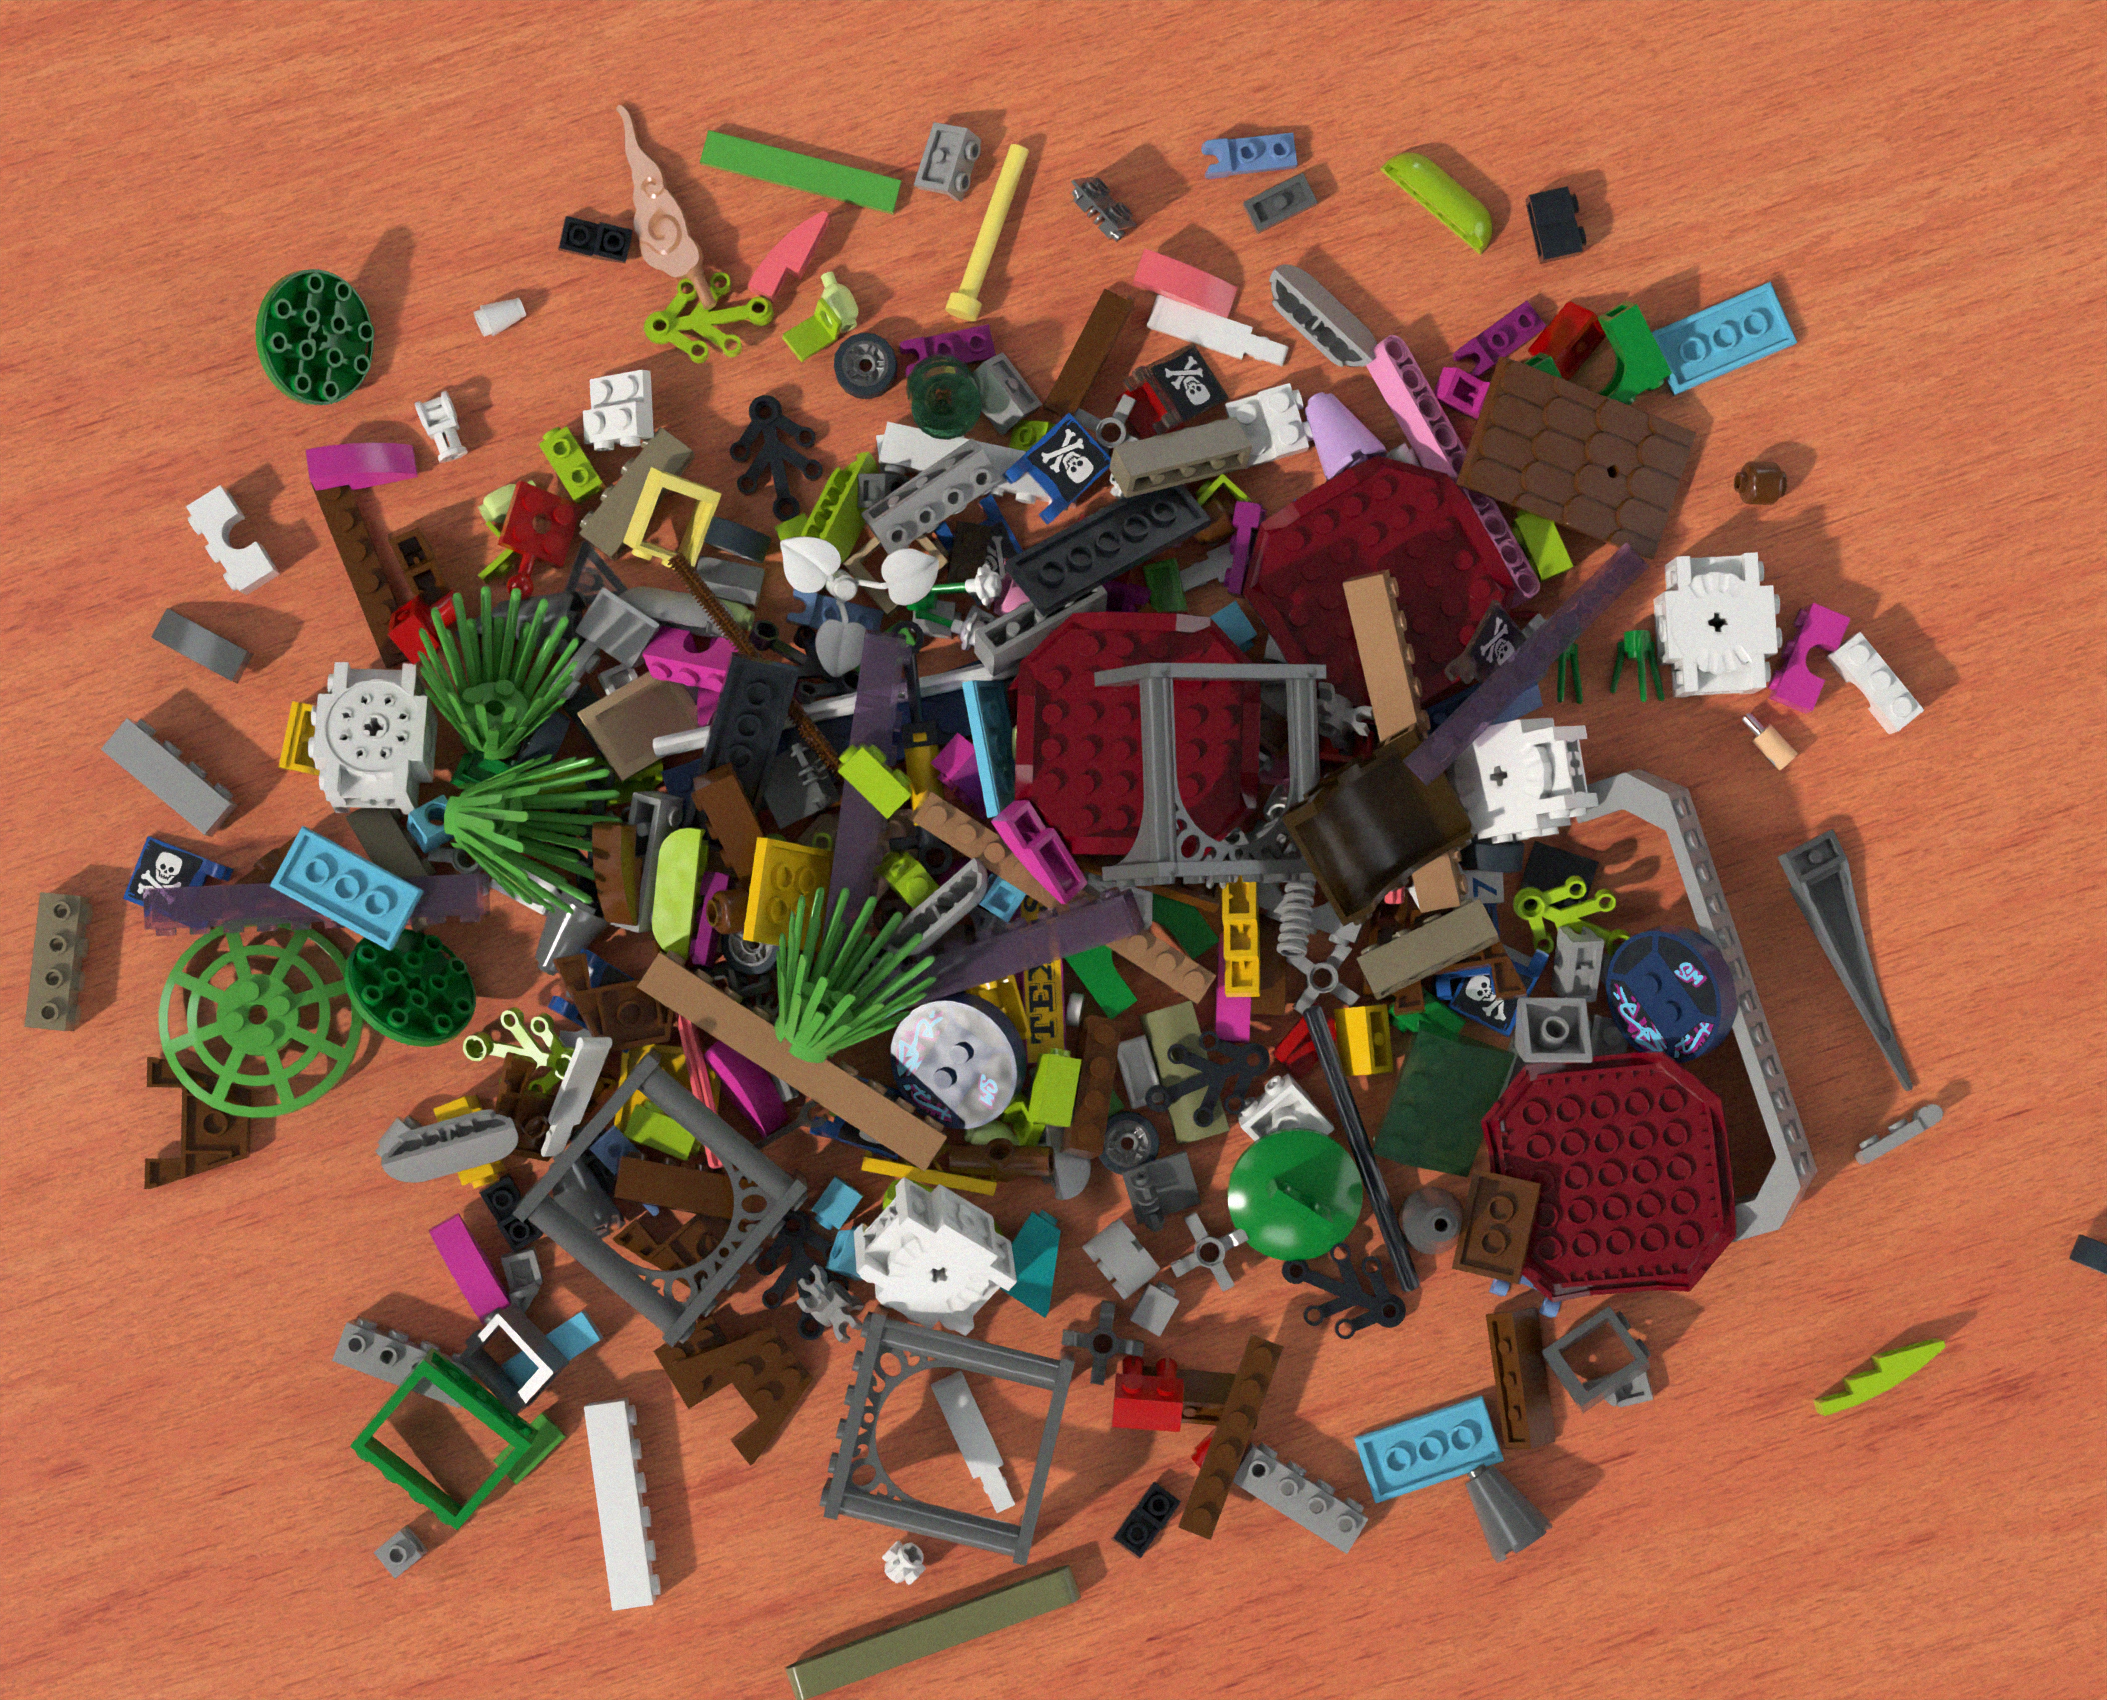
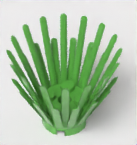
M484 586L481 589L482 663L476 621L472 618L466 620L461 594L455 593L453 595V604L468 682L452 633L449 629H445L439 610L436 607L432 608L431 616L459 696L427 632L423 628L419 629L420 638L440 677L439 679L425 654L418 651L419 658L424 667H420L421 674L437 697L429 689H424L426 694L459 732L460 741L467 751L474 754V748L483 751L484 758L490 760L505 759L516 754L520 750L521 742L525 741L528 735L551 717V714L566 701L567 697H562L552 705L571 684L573 676L569 675L578 664V661L572 662L549 690L578 646L579 640L574 638L531 699L568 625V617L564 615L560 619L553 635L545 638L524 683L546 615L548 601L545 598L540 600L532 626L529 622L523 623L511 666L521 600V590L518 588H514L511 591L504 645V619L501 616H497L494 619L493 647L491 589L488 586Z
M552 754L535 760L534 758L480 783L469 782L461 784L458 788L465 790L459 797L450 796L444 813L445 833L454 835L456 841L450 842L453 847L465 850L514 899L516 893L526 903L532 904V900L529 897L531 896L547 910L555 913L554 907L544 900L546 899L569 914L574 913L570 905L530 879L526 872L528 871L584 903H592L593 899L590 895L568 884L564 876L520 853L530 855L595 881L594 870L577 864L580 859L578 854L537 840L592 852L591 841L556 833L584 836L586 829L583 826L572 824L593 825V822L599 821L623 823V820L619 817L529 810L581 809L587 806L586 801L617 799L620 796L617 790L533 795L539 791L603 778L610 774L609 770L600 769L521 784L589 765L595 760V758H585L575 761V756L518 774L547 762L552 757Z
M819 887L815 894L803 954L800 955V959L799 950L805 908V897L803 895L798 900L796 921L795 913L791 910L787 966L786 938L782 932L779 938V951L776 950L779 1016L776 1019L774 1030L780 1043L786 1037L792 1044L788 1052L806 1062L822 1063L828 1055H831L832 1058L838 1050L898 1026L894 1023L908 1017L911 1012L904 1011L893 1017L891 1016L927 996L928 994L926 993L915 995L933 984L936 980V977H929L885 1006L882 1003L930 966L935 959L932 955L923 959L908 972L900 973L857 1007L923 940V935L916 933L894 956L892 952H885L856 984L903 919V914L896 912L862 957L872 940L871 935L868 933L864 934L855 948L854 946L877 904L875 896L867 899L830 970L846 930V924L840 922L850 890L847 887L841 889L810 979V970L821 925L819 916L824 898L823 887Z

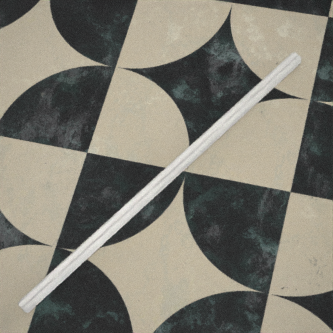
M1019 663L994 677L983 664L919 678L921 698L963 689L962 683L972 680L999 681L1016 677L1019 673ZM906 681L812 702L811 704H802L801 707L807 712L812 722H819L908 701ZM786 717L783 730L796 725V723L792 725L793 720L789 721L791 717ZM710 726L654 738L653 748L655 755L660 758L704 748Z

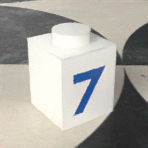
M1463 870L1468 879L1469 889L1464 900L1472 899L1475 901L1480 898L1482 903H1504L1503 872Z

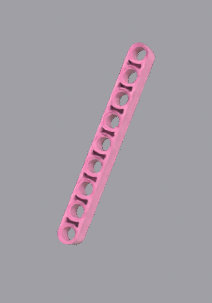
M1389 335L1374 347L1373 351L1376 357L1366 366L1422 466L1447 473L1456 484L1467 451L1406 343L1398 336ZM1457 485L1467 497L1504 560L1516 589L1511 608H1516L1539 593L1540 582L1494 499Z

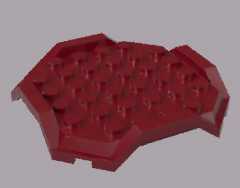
M1377 455L1351 467L1296 499L1260 524L1242 594L1262 620L1286 663L1326 665V679L1316 680V688L1319 682L1332 684L1335 694L1350 700L1354 709L1361 706L1372 707L1343 587V582L1348 578L1389 569L1390 577L1396 578L1399 588V597H1396L1398 611L1402 610L1404 612L1407 623V630L1403 631L1406 644H1411L1415 657V663L1411 664L1414 677H1419L1422 686V697H1419L1420 703L1481 669L1469 659L1466 651L1481 630L1492 607L1493 610L1495 607L1501 608L1509 617L1516 589L1504 560L1467 497L1447 473ZM1317 688V699H1320V691ZM1363 719L1360 722L1377 727L1375 719Z
M1139 612L1072 613L1019 663L1015 801L1029 800L1045 827L1055 829L1070 854L1128 855L1138 836L1143 814L1144 781L1140 684L1130 686H1095L1094 672L1146 663L1254 664L1210 617ZM1173 680L1176 770L1179 794L1188 815L1195 825L1209 837L1221 842L1256 809L1259 772L1260 681ZM1177 820L1179 830H1176V833L1183 829V824L1180 820ZM1190 835L1182 843L1181 853L1186 858L1195 851V837ZM1206 847L1203 856L1207 855L1212 849Z
M1664 1051L1592 1056L1593 1060L1591 1063L1537 1062L1526 1064L1481 1120L1489 1153L1491 1173L1542 1184L1522 1275L1534 1284L1533 1287L1552 1302L1593 1295L1656 1290L1690 1292L1737 1236L1736 1198L1728 1128L1722 1098Z

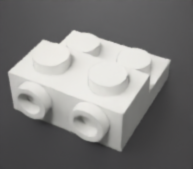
M637 370L590 379L591 409L583 411L584 444L593 445L595 451L614 450L615 444L633 447L641 445L640 440L654 438L651 371Z
M1290 383L1260 391L1257 395L1225 404L1228 419L1236 417L1252 445L1247 468L1308 450V441L1313 440L1312 431L1308 421H1301L1298 411L1304 408L1301 394L1298 389L1292 391Z
M1289 1073L1282 1078L1275 1076L1270 1079L1265 1085V1092L1257 1099L1254 1097L1246 1099L1244 1110L1237 1114L1240 1127L1254 1141L1271 1132L1287 1128H1306L1326 1135L1335 1129L1333 1123L1311 1101L1309 1094Z

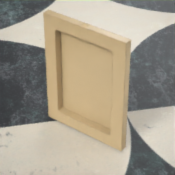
M650 672L643 674L577 713L620 782L663 758L655 755L653 748L654 738L698 728L697 705L685 686L677 682L652 678Z

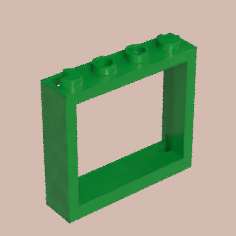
M431 1347L361 1429L350 1447L355 1450L360 1459L370 1462L382 1471L383 1476L388 1481L397 1483L409 1492L410 1497L415 1502L424 1504L432 1510L442 1523L451 1525L458 1530L532 1445L538 1430L518 1414L513 1416L499 1399ZM423 1376L513 1446L512 1450L463 1506L373 1437V1434Z

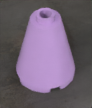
M1320 392L1307 401L1308 406L1305 408V414L1312 431L1326 481L1377 455L1387 457L1385 446L1334 394Z

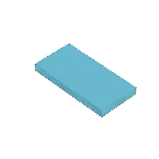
M1771 282L1652 332L1672 372L1665 379L1673 396L1797 343Z
M972 680L963 682L962 686L987 818H994L1015 801V762L1011 752L1013 729L1004 682Z
M306 826L301 827L270 885L274 889L389 951L393 950L424 892L423 889Z
M1482 1395L1353 1437L1375 1503L1467 1474L1483 1463L1488 1467L1504 1461Z

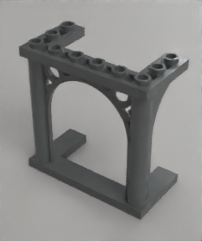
M1146 663L1094 672L1095 686H1130L1140 684L1144 781V805L1141 825L1135 843L1128 855L1114 866L1102 867L1103 881H1116V887H1137L1175 884V877H1183V884L1205 883V876H1213V883L1234 882V876H1242V882L1262 883L1317 880L1281 817L1293 803L1305 800L1302 795L1320 782L1316 680L1326 679V665ZM1173 680L1260 681L1261 687L1286 685L1290 764L1289 794L1280 818L1271 830L1261 838L1244 845L1225 844L1216 841L1202 832L1188 815L1182 803L1177 784ZM1177 820H1180L1183 824V829L1176 833V830H1179ZM1280 833L1285 835L1290 841L1289 846L1283 853L1277 845V837ZM1192 835L1196 839V848L1193 854L1186 858L1181 853V846L1183 841ZM1268 846L1271 854H1262V847ZM1210 847L1213 855L1203 856L1205 848ZM1236 850H1238L1240 853L1238 859L1235 857Z
M651 1047L631 1070L627 1079L570 1146L520 1200L512 1214L522 1223L526 1219L533 1223L663 1332L662 1339L673 1347L677 1341L683 1344L696 1329L694 1326L697 1322L695 1321L700 1314L706 1317L718 1303L715 1296L721 1289L724 1288L728 1291L741 1276L737 1271L746 1261L751 1264L763 1250L760 1244L766 1236L769 1235L773 1238L786 1223L782 1218L791 1208L795 1212L808 1197V1192L806 1191L808 1187L807 1177L797 1168L792 1174L782 1170L658 1066L662 1055ZM637 1089L717 1156L725 1167L733 1187L734 1211L731 1224L723 1240L707 1257L682 1269L659 1271L635 1265L618 1254L548 1195L550 1190ZM732 1164H734L739 1170L735 1171ZM742 1176H745L749 1184L753 1180L758 1186H750L743 1190L739 1182ZM749 1195H760L767 1201L765 1209L756 1213L746 1211L741 1204L743 1199ZM744 1218L752 1221L758 1220L757 1223H751L745 1227L748 1231L742 1232L738 1229L739 1222ZM733 1241H741L736 1248L732 1243ZM723 1247L729 1250V1255L726 1257L719 1254V1250ZM715 1261L721 1264L717 1270L715 1267ZM704 1270L707 1272L708 1278L703 1276L701 1279V1289L698 1291L694 1275L698 1271ZM638 1275L646 1276V1279L643 1280ZM679 1277L686 1279L691 1289L689 1298L686 1297L683 1302L677 1301L672 1294V1284ZM663 1279L665 1281L664 1296L657 1292L660 1290V1287L652 1285L654 1280Z
M877 1305L873 1312L868 1311L863 1322L860 1337L866 1338L863 1352L857 1350L852 1371L858 1372L856 1384L848 1385L844 1405L850 1406L847 1419L840 1418L836 1439H841L842 1442L839 1453L832 1452L827 1472L834 1475L833 1478L828 1477L822 1491L819 1506L825 1507L823 1517L837 1520L839 1515L864 1520L1012 1556L1013 1563L1026 1566L1075 1364L1074 1352L1061 1349L1059 1359L1057 1360L901 1322L889 1316L890 1308ZM903 1351L911 1352L910 1357L919 1356V1362L915 1366L908 1365L907 1356ZM892 1353L898 1358L901 1364L899 1375L890 1376L885 1373L880 1362L883 1354ZM927 1357H932L936 1359L928 1361ZM954 1367L1053 1391L1024 1513L1021 1515L1019 1525L917 1500L902 1491L890 1479L878 1455L876 1426L884 1402L894 1388L902 1381L926 1369ZM874 1370L885 1381L884 1390L881 1392H876L873 1389V1386H877V1379L873 1375ZM867 1397L869 1398L873 1406H865ZM866 1413L873 1414L874 1420L872 1422L865 1421L864 1415ZM860 1427H862L863 1429L868 1430V1431H866V1432H864V1433L858 1435V1434H859ZM861 1444L867 1445L869 1448L868 1456L852 1462V1458L858 1456L861 1452V1448H858V1446ZM863 1465L873 1466L876 1470V1475L871 1482L865 1485H858L853 1482L852 1475L858 1467ZM879 1483L887 1486V1495L877 1491V1495L870 1494L869 1492L876 1489ZM895 1495H896V1496H897L898 1498H900L902 1501L895 1500V1499H893V1498H894Z

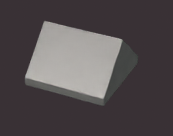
M603 587L575 632L632 669L641 666L645 662L642 653L656 635L660 624Z
M1518 998L1514 1047L1524 1062L1591 1063L1593 1057L1586 998Z

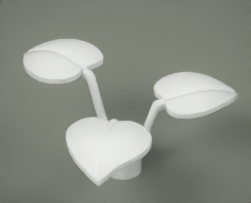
M800 536L784 539L780 542L784 573L792 587L803 593H813L821 590L825 585L826 589L837 599L836 604L839 606L842 622L833 619L826 620L819 627L815 639L819 661L823 668L833 677H840L861 664L867 657L871 647V639L867 629L857 622L848 623L845 601L851 600L856 595L858 586L877 589L888 588L889 597L894 603L910 605L927 595L938 575V559L916 549L902 548L890 553L881 567V574L886 582L879 583L863 580L860 577L853 578L845 570L838 569L841 564L839 552L826 540Z

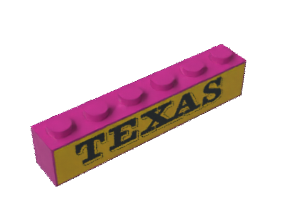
M1026 895L1013 914V923H1020V928L1030 933L1019 955L1022 958V970H1015L1018 990H1023V1008L1032 1034L1031 1037L1022 1040L1026 1053V1064L1028 1065L1037 1064L1038 1054H1049L1051 1048L1066 1050L1060 916Z

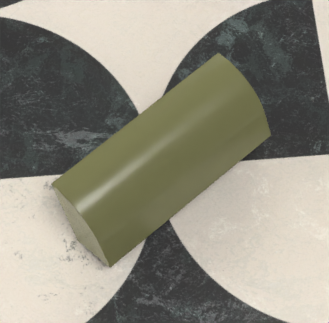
M1192 1000L1139 1015L1160 1085L1170 1087L1204 1073L1185 1064H1173L1167 1057V1051L1170 1046L1181 1044L1187 1051L1209 1060L1207 1051L1201 1049L1198 1043L1201 1031ZM1176 1047L1171 1051V1057L1175 1061L1181 1060L1184 1056L1181 1048ZM1208 1086L1172 1100L1171 1106L1166 1110L1176 1145L1230 1131L1220 1095L1213 1110L1214 1119L1210 1126L1199 1127L1193 1121V1113L1200 1107ZM1202 1110L1197 1114L1199 1123L1204 1124L1209 1121L1210 1116L1207 1111Z

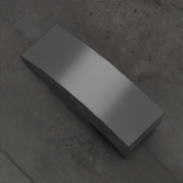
M168 608L151 638L237 684L254 655Z

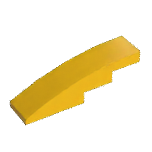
M1238 876L1236 883H1226V888L1222 889L1226 997H1260L1258 882H1242V876Z

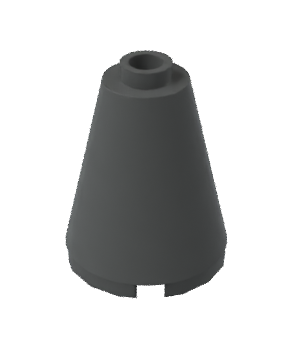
M571 590L532 596L525 600H520L515 640L518 641L524 622H529L532 626L538 604L542 598H545L548 601V608L535 647L541 649L545 638L553 635L560 619L565 615L568 617V625L554 653L562 656L570 642L574 638H578V646L570 656L572 658L574 653L576 654L586 641V638L575 632L582 621V609L588 610L584 594L581 591ZM510 600L499 602L497 607H494L491 612L492 627H494V619L497 616L503 617L504 637Z
M566 878L567 883L570 884L572 880ZM555 887L553 894L570 905L574 913L569 914L554 903H550L554 907L555 913L548 910L535 954V959L539 962L538 968L543 972L555 976L559 972L554 965L553 958L578 954L582 948L587 949L611 924V922H606L598 894L591 895L584 892L593 899L592 903H584Z
M564 1152L553 1157L554 1162L549 1166V1169ZM580 1155L552 1188L553 1199L602 1239L610 1235L608 1228L616 1224L619 1230L626 1222L616 1204Z
M1438 1187L1418 1189L1408 1196L1399 1211L1398 1223L1404 1240L1410 1247L1424 1254H1440L1450 1250L1458 1242L1464 1209L1460 1201L1445 1189ZM1441 1218V1225L1435 1229V1221Z
M1483 1463L1467 1474L1470 1480L1465 1483L1491 1555L1496 1563L1506 1560L1507 1557L1505 1555L1511 1551L1515 1553L1520 1552L1547 1533L1546 1530L1553 1528L1550 1520L1494 1466L1487 1468Z

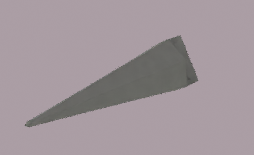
M1832 829L1778 856V859L1792 886L1789 888L1790 893L1905 1091H1910L1913 1085L1896 1042L1868 952L1848 859Z

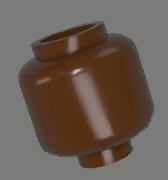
M1749 461L1742 467L1740 472L1736 473L1734 478V489L1736 492H1739L1740 498L1746 504L1773 505L1780 497L1784 496L1787 488L1786 474L1774 462Z
M1210 497L1201 506L1211 518L1210 527L1194 536L1201 546L1206 543L1214 547L1235 533L1236 527L1232 524L1235 510L1228 500L1221 503L1218 498Z
M743 888L719 890L714 893L712 899L706 905V916L710 926L714 927L721 934L744 932L749 891Z

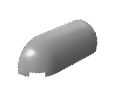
M1279 265L1273 270L1269 278L1274 298L1272 300L1273 306L1330 361L1340 367L1344 365L1364 367L1376 357L1373 349L1377 342L1370 330L1316 279L1304 270L1292 265Z
M638 586L630 588L618 596L660 624L658 629L661 626L690 631L692 635L716 639L718 637L727 639L728 637H723L725 632L721 634L722 629L718 630L720 626L716 627L717 622L713 624L715 619L710 620L712 616H707L709 612L705 613L707 609L702 610L704 605L699 606L701 602L697 603L699 599H694L696 595L692 596L690 593ZM720 601V604H723L728 614H731L730 616L734 619V615L729 607Z
M974 857L906 916L882 948L896 954L916 933H921L923 940L907 956L918 954L931 946L983 899L988 887V873L983 862Z
M1033 1067L1028 1072L1031 1075L1030 1087L1024 1088V1095L1029 1100H1031L1036 1067ZM1046 1124L1037 1146H1053L1055 1168L1053 1175H1050V1177L1041 1176L1044 1184H1051L1056 1192V1199L1066 1200L1073 1198L1082 1192L1089 1181L1091 1161L1088 1158L1060 1153L1064 1127Z
M492 1109L481 1110L416 1128L399 1135V1142L390 1149L388 1154L383 1153L381 1165L384 1171L396 1180L410 1183L424 1182L503 1159L517 1146L518 1133L510 1117L507 1118L496 1114Z

